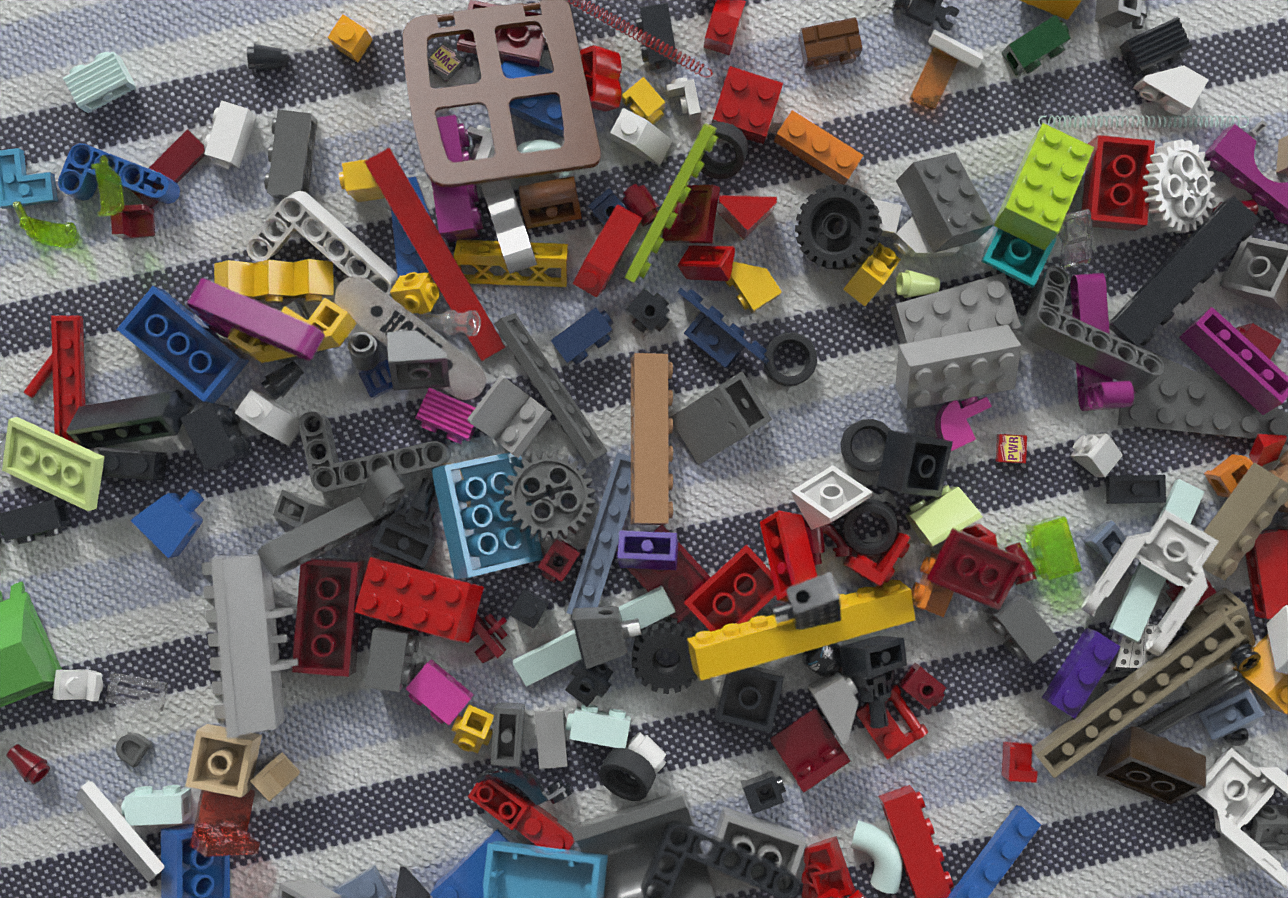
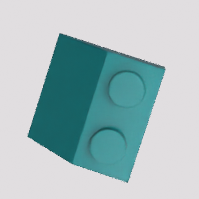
M995 227L984 249L981 262L1033 288L1057 239L1054 238L1049 246L1043 250Z

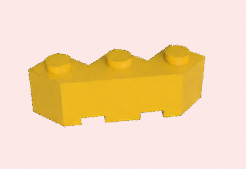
M306 259L297 262L265 260L249 263L227 260L214 264V281L216 284L250 299H265L268 303H282L283 299L305 298L306 302H322V297L334 295L332 261Z
M326 298L323 299L308 321L287 307H284L281 311L316 327L325 334L317 351L340 347L357 324L347 311ZM236 329L228 337L240 350L260 363L295 356Z

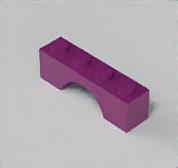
M1236 124L1223 130L1205 152L1204 158L1211 162L1209 166L1216 171L1223 172L1230 178V182L1235 187L1244 189L1258 205L1266 207L1273 212L1276 220L1283 224H1288V182L1272 181L1259 171L1254 158L1257 142Z

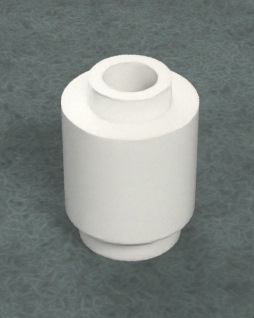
M639 732L626 745L625 749L633 750L646 758L654 767L655 773H658L666 764L664 760L666 753L648 735L644 736Z

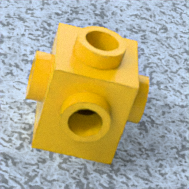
M411 272L399 276L390 291L392 298L412 314H426L430 312L440 296L438 286L434 283L429 272Z
M468 705L464 716L458 715L451 731L456 732L452 743L458 745L464 751H473L478 754L482 744L488 746L493 735V729L490 726L494 715Z

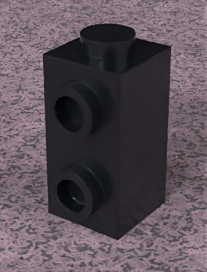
M668 3L640 7V17L635 18L636 27H638L637 33L641 29L643 31L641 35L647 32L644 43H646L648 35L651 34L647 46L650 45L652 38L656 37L651 48H654L656 41L660 39L659 45L655 48L656 51L659 50L660 44L664 41V46L660 53H663L665 46L669 44L664 55H668L670 47L673 46V50L669 55V58H671L676 48ZM646 44L640 45L643 63L648 62L649 71L656 70L657 73H663L677 66V62L668 59V56L664 57L663 54H659V51L655 52L654 49L652 50L650 47H647ZM677 54L673 57V60L677 59Z
M63 499L50 500L0 513L1 534L4 536L5 541L17 540L18 545L36 541L35 535L43 533L45 538L63 534L62 528L72 526L67 504Z

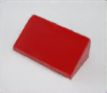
M690 245L677 266L688 280L729 281L732 273L735 248L734 246Z

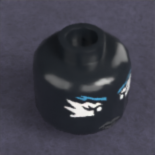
M833 643L805 651L802 654V662L819 676L834 675L842 666L840 645Z

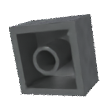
M1009 591L1000 610L989 607L984 611L989 618L986 620L987 625L995 634L999 633L1005 638L1006 641L1003 643L1005 648L1011 655H1016L1020 660L1026 659L1034 663L1060 643L1057 636L1023 595Z
M385 623L373 629L365 687L400 692L409 684L410 680L414 679L416 664L412 663L413 653L418 652L420 636L416 635V629Z

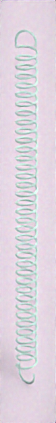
M1057 115L1055 118H1054V116H1051V117H1053V119H1054L1053 128H1055V119H1056V117L1059 118L1058 127L1060 128V126H1061V121H1060V120H1061V118L1064 117V116L1062 115L1061 117H1059V116ZM1078 115L1076 118L1075 116H1072L1071 118L1070 116H1066V118L1069 117V128L1071 127L1072 117H1074L1075 119L1074 128H1076L1077 117L1080 118L1079 127L1081 128L1082 118L1085 116L1083 115L1082 117H1080ZM1094 115V116H1092V118H1091V116H1087V117H1085L1084 127H1085V128L1087 127V118L1090 117V119H1091V120H1090V128H1091V127H1092V119H1093V117H1095V118H1096L1095 128H1097V125H1098L1097 119H1098V117H1100V118H1101L1100 127L1102 128V126H1103V118L1106 117V116L1104 115L1103 117H1101V116L1099 115L1098 117H1096V116ZM1115 115V116H1113V118H1112V116H1108V117H1106L1105 127H1106V128L1108 127V118L1111 117V119H1112V120H1111V128H1112V127H1113V118L1116 117V118H1117L1116 128H1118V125H1119L1118 119H1119V117H1121V118H1122L1121 127L1123 128V126H1124V118L1127 117V116L1125 115L1124 117H1122V116L1120 115L1119 117H1117V116ZM1137 115L1134 116V118H1133V116L1127 117V123H1126V127H1127V128L1129 127V118H1130V117H1132V119H1133V120H1132V124H1131L1132 128L1134 127V118H1135V117L1138 118V120H1137V128H1139V126H1140V120H1139L1140 117H1138ZM1158 115L1155 116V118H1154V116L1148 117V122H1147V127H1148V128L1150 127V118H1151V117H1153L1152 127H1153V128L1155 127V118L1158 117V118H1159V120H1158V128H1160V126H1161V120H1160L1161 117H1159ZM1179 115L1176 116V117H1175V116L1169 117V122H1168V127H1169V128L1171 127V118H1172V117L1175 118V119H1174V123H1173V127H1174V128L1176 127V124H1177L1176 118L1179 117V118H1180V120H1179V128H1181V126H1182V120H1181L1182 117H1180ZM1200 115L1197 116V117H1196V116L1190 117V121H1189V127H1190V128L1192 127V118H1193V117L1196 118V119H1195V122H1194V127H1195V128L1197 127V125H1198L1197 118L1200 117L1201 120H1200L1199 126H1200V128H1202V126H1203V119H1202V118H1203V117H1201ZM1209 115L1208 117H1211L1210 127H1213V118L1216 117L1215 127L1217 128L1219 125L1218 118L1222 116L1212 117ZM1230 115L1229 117H1232L1231 125H1232V122H1233V124L1235 123L1234 118L1237 117V118H1238V127H1239V125H1240L1239 117H1238L1237 115L1234 116V117ZM1041 116V117L1039 118V120H1038L1039 126H1041V125H1040V119H1041L1042 117H1047V116ZM1241 116V117H1246L1247 120H1248L1247 124H1246L1244 127H1240V128H1245V127L1248 125V123H1249V119H1248L1247 116ZM1064 117V125H1063L1064 128L1066 127V118H1065V117ZM1143 117L1142 128L1145 126V117ZM1164 117L1163 128L1166 127V117ZM1185 117L1184 128L1187 127V117ZM1208 117L1205 120V128L1208 127ZM1222 117L1220 123L1221 128L1224 126V117ZM1229 117L1226 120V128L1229 127Z

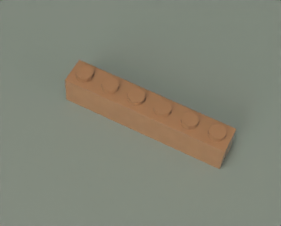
M634 353L631 357V525H666L669 523V519L673 517V502H669L668 490L673 489V475L668 473V462L673 460V447L668 445V434H672L673 419L668 417V406L671 407L673 403V392L668 390V379H672L673 365L672 362H668V354Z

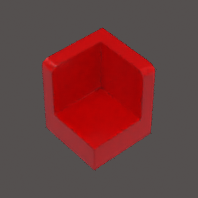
M1003 742L1001 775L1008 781L1037 783L1038 771L1031 767L1032 745L1021 742Z

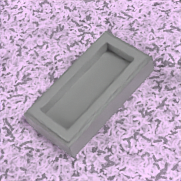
M563 709L535 711L539 769L567 767Z

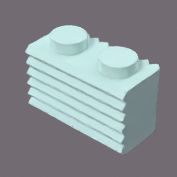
M114 52L100 53L95 56L94 62L86 66H75L69 71V75L63 77L76 105L87 113H91L93 110L101 108L102 105H106L137 88L122 58Z

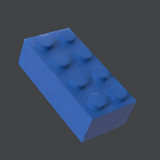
M155 286L150 288L116 329L199 399L207 403H215L250 361L216 332L208 328L203 321L168 292Z

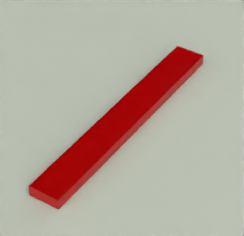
M389 147L364 161L481 361L506 348L391 148Z

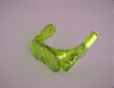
M103 155L100 158V163L91 165L92 169H95L99 187L101 210L98 212V216L101 217L117 215L124 208L121 178L108 165V158Z
M15 201L12 203L20 220V228L25 230L31 239L43 245L61 248H73L77 245L79 233L74 223L60 224L35 219L27 215L21 202Z

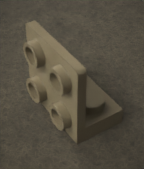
M1226 587L1207 598L1201 605L1194 607L1182 624L1190 631L1211 614L1219 611L1226 614L1245 637L1206 666L1207 670L1230 659L1231 654L1238 647L1245 644L1255 645L1247 607Z

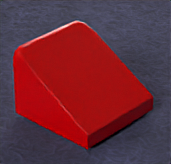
M1257 434L1249 454L1251 461L1259 466H1263L1278 460L1287 440L1286 435Z

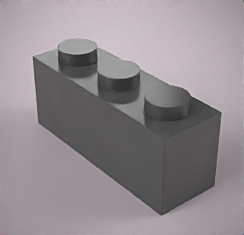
M278 109L277 118L274 117L272 120L274 141L268 150V160L271 162L270 172L265 175L264 185L267 193L273 198L284 199L297 191L309 193L318 120L311 113Z

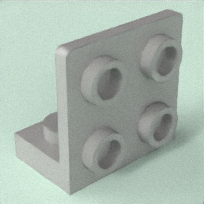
M500 376L468 417L467 421L519 458L552 413L504 376Z

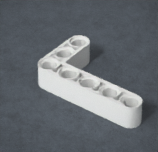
M303 191L294 192L284 198L247 244V253L251 259L256 262L265 261L279 252L297 230L349 277H364L388 296L391 295L390 291L398 280V275L392 268L316 200ZM292 201L298 203L301 209L300 212L294 209ZM276 221L283 225L284 232L277 228ZM314 221L322 225L323 231L317 230ZM336 240L344 245V251L337 247ZM260 241L266 244L268 251L261 247ZM357 260L364 262L366 270L358 266ZM379 279L387 283L388 289L381 287Z

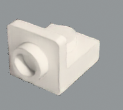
M678 78L672 80L671 84L666 85L668 98L684 95L680 97L682 113H688L689 121L699 120L701 111L694 79Z
M478 125L477 129L469 126L467 131L472 139L481 141L480 144H476L472 159L493 157L495 155V148L491 129Z
M56 670L53 699L99 701V695L103 689L102 674L92 670Z

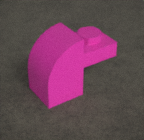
M977 396L967 398L961 401L962 407H960L957 400L949 401L939 409L935 418L936 435L938 438L953 441L951 451L976 440L967 418L992 407L987 397L979 399Z

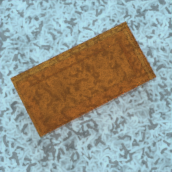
M933 47L909 100L934 111L958 59Z

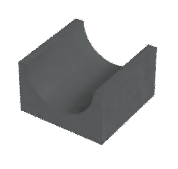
M684 790L579 822L571 830L574 842H577L582 852L608 855L604 898H643L641 884L667 824L678 820L695 827ZM676 829L672 832L670 839L675 843L681 842L685 838L686 833L682 829ZM699 844L697 852L703 854L701 844ZM668 856L662 858L659 862V868L663 870L670 869L674 864V859ZM686 856L669 898H717L707 866ZM657 884L650 886L647 890V895L650 897L659 896L662 892V887Z

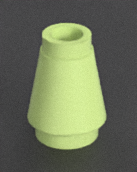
M906 270L904 273L900 272L896 279V292L898 295H903L904 298L929 295L939 292L940 289L938 277Z

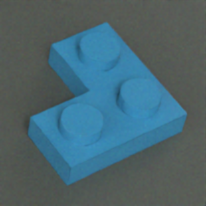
M20 148L0 150V208L7 209L58 202L55 174L46 172L27 175L23 150Z

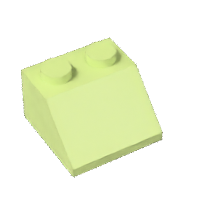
M949 485L943 486L941 497L935 496L927 502L921 499L909 507L911 511L905 514L921 543L935 546L945 540L952 528L962 530L983 517L959 487L950 488Z

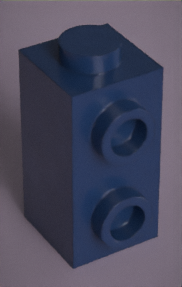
M595 307L550 341L568 365L572 362L578 365L589 356L587 351L595 345L599 349L611 340L609 335L613 333V330L610 326L614 322L605 310L599 312Z

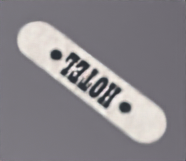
M351 276L344 279L338 285L335 292L337 306L347 311L357 324L388 346L387 332H396L402 329L408 331L416 330L447 353L450 387L442 388L452 396L461 400H469L475 398L483 391L486 384V376L483 369L369 280L360 276Z

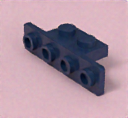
M682 288L677 291L701 311L684 334L726 369L731 366L745 348L765 364L770 361L764 355L767 350L755 340L751 344L743 338L746 333L734 323L730 327L722 321L724 315L713 306L709 309L701 304L703 298L691 288L688 292Z

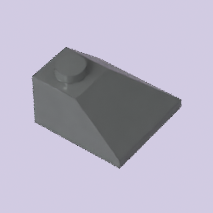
M402 329L396 332H387L388 363L394 391L450 387L447 353L416 330L408 331Z

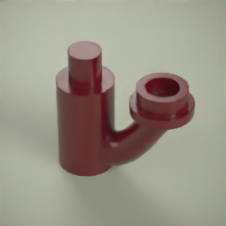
M804 520L815 565L822 564L821 553L825 552L823 534L828 535L837 547H833L836 557L852 555L853 549L848 546L845 539L832 524L829 523L811 530L807 521Z

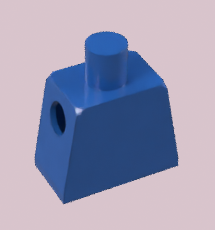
M191 489L183 498L177 493H168L130 521L167 558L178 557L203 522L202 517L195 509L204 501V498L194 489Z

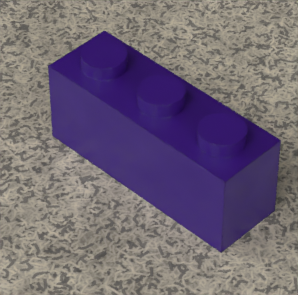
M1085 628L1041 698L1069 716L1076 718L1121 646L1099 632Z

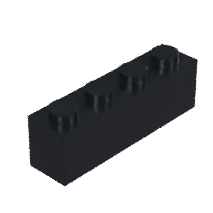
M174 391L79 406L66 432L78 445L86 449L178 435L183 424L180 418L186 416L189 410Z

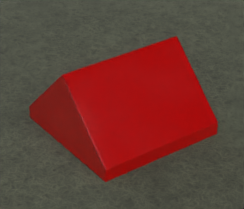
M720 195L717 213L744 240L772 214L777 204V197Z

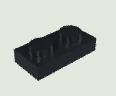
M1106 476V504L1166 503V476Z

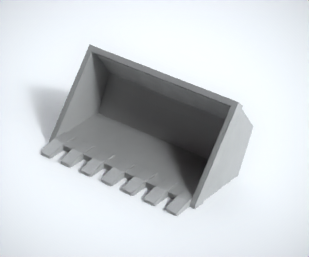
M258 554L214 556L211 562H202L201 567L203 575L213 576V586H204L203 590L205 599H215V609L205 611L206 622L217 623L218 632L208 634V645L219 646L220 657L210 658L211 670H221L222 681L212 682L213 694H222L224 699V705L214 706L215 718L225 719L227 739L236 738L242 734L276 729L285 721L280 670L299 665L298 659H279L278 643L287 642V634L277 635L276 617L293 614L294 608H275L272 575Z

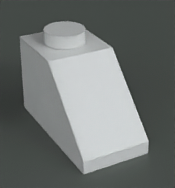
M625 108L622 109L610 132L612 142L658 166L663 162L673 142L672 139L648 120Z
M914 215L891 237L895 241L893 244L901 254H908L910 257H950L960 249L959 247H954L934 253Z
M250 390L235 414L260 431L288 446L292 444L300 432V419L260 391Z

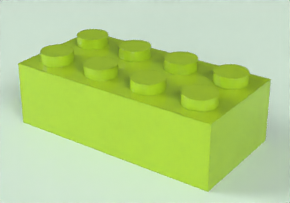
M1042 123L1027 147L993 226L1045 250L1059 233L1094 147Z

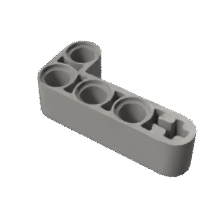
M503 180L480 184L509 273L537 265L511 181Z

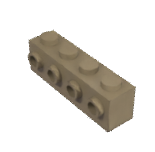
M1252 464L1204 530V533L1219 542L1202 565V568L1225 581L1236 571L1238 563L1246 552L1253 548L1255 540L1262 530L1270 525L1276 511L1287 502L1288 483L1258 464Z

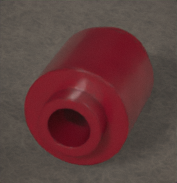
M633 184L623 192L625 197L622 199V203L629 211L642 218L640 223L645 227L654 221L660 206L645 185L638 186Z

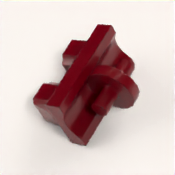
M490 613L484 618L491 626L489 628L482 618L476 614L470 640L479 635L484 641V644L474 651L482 663L493 659L495 656L498 659L507 650L494 634L496 632L501 640L508 635L502 628V625L507 622L505 617L497 622Z

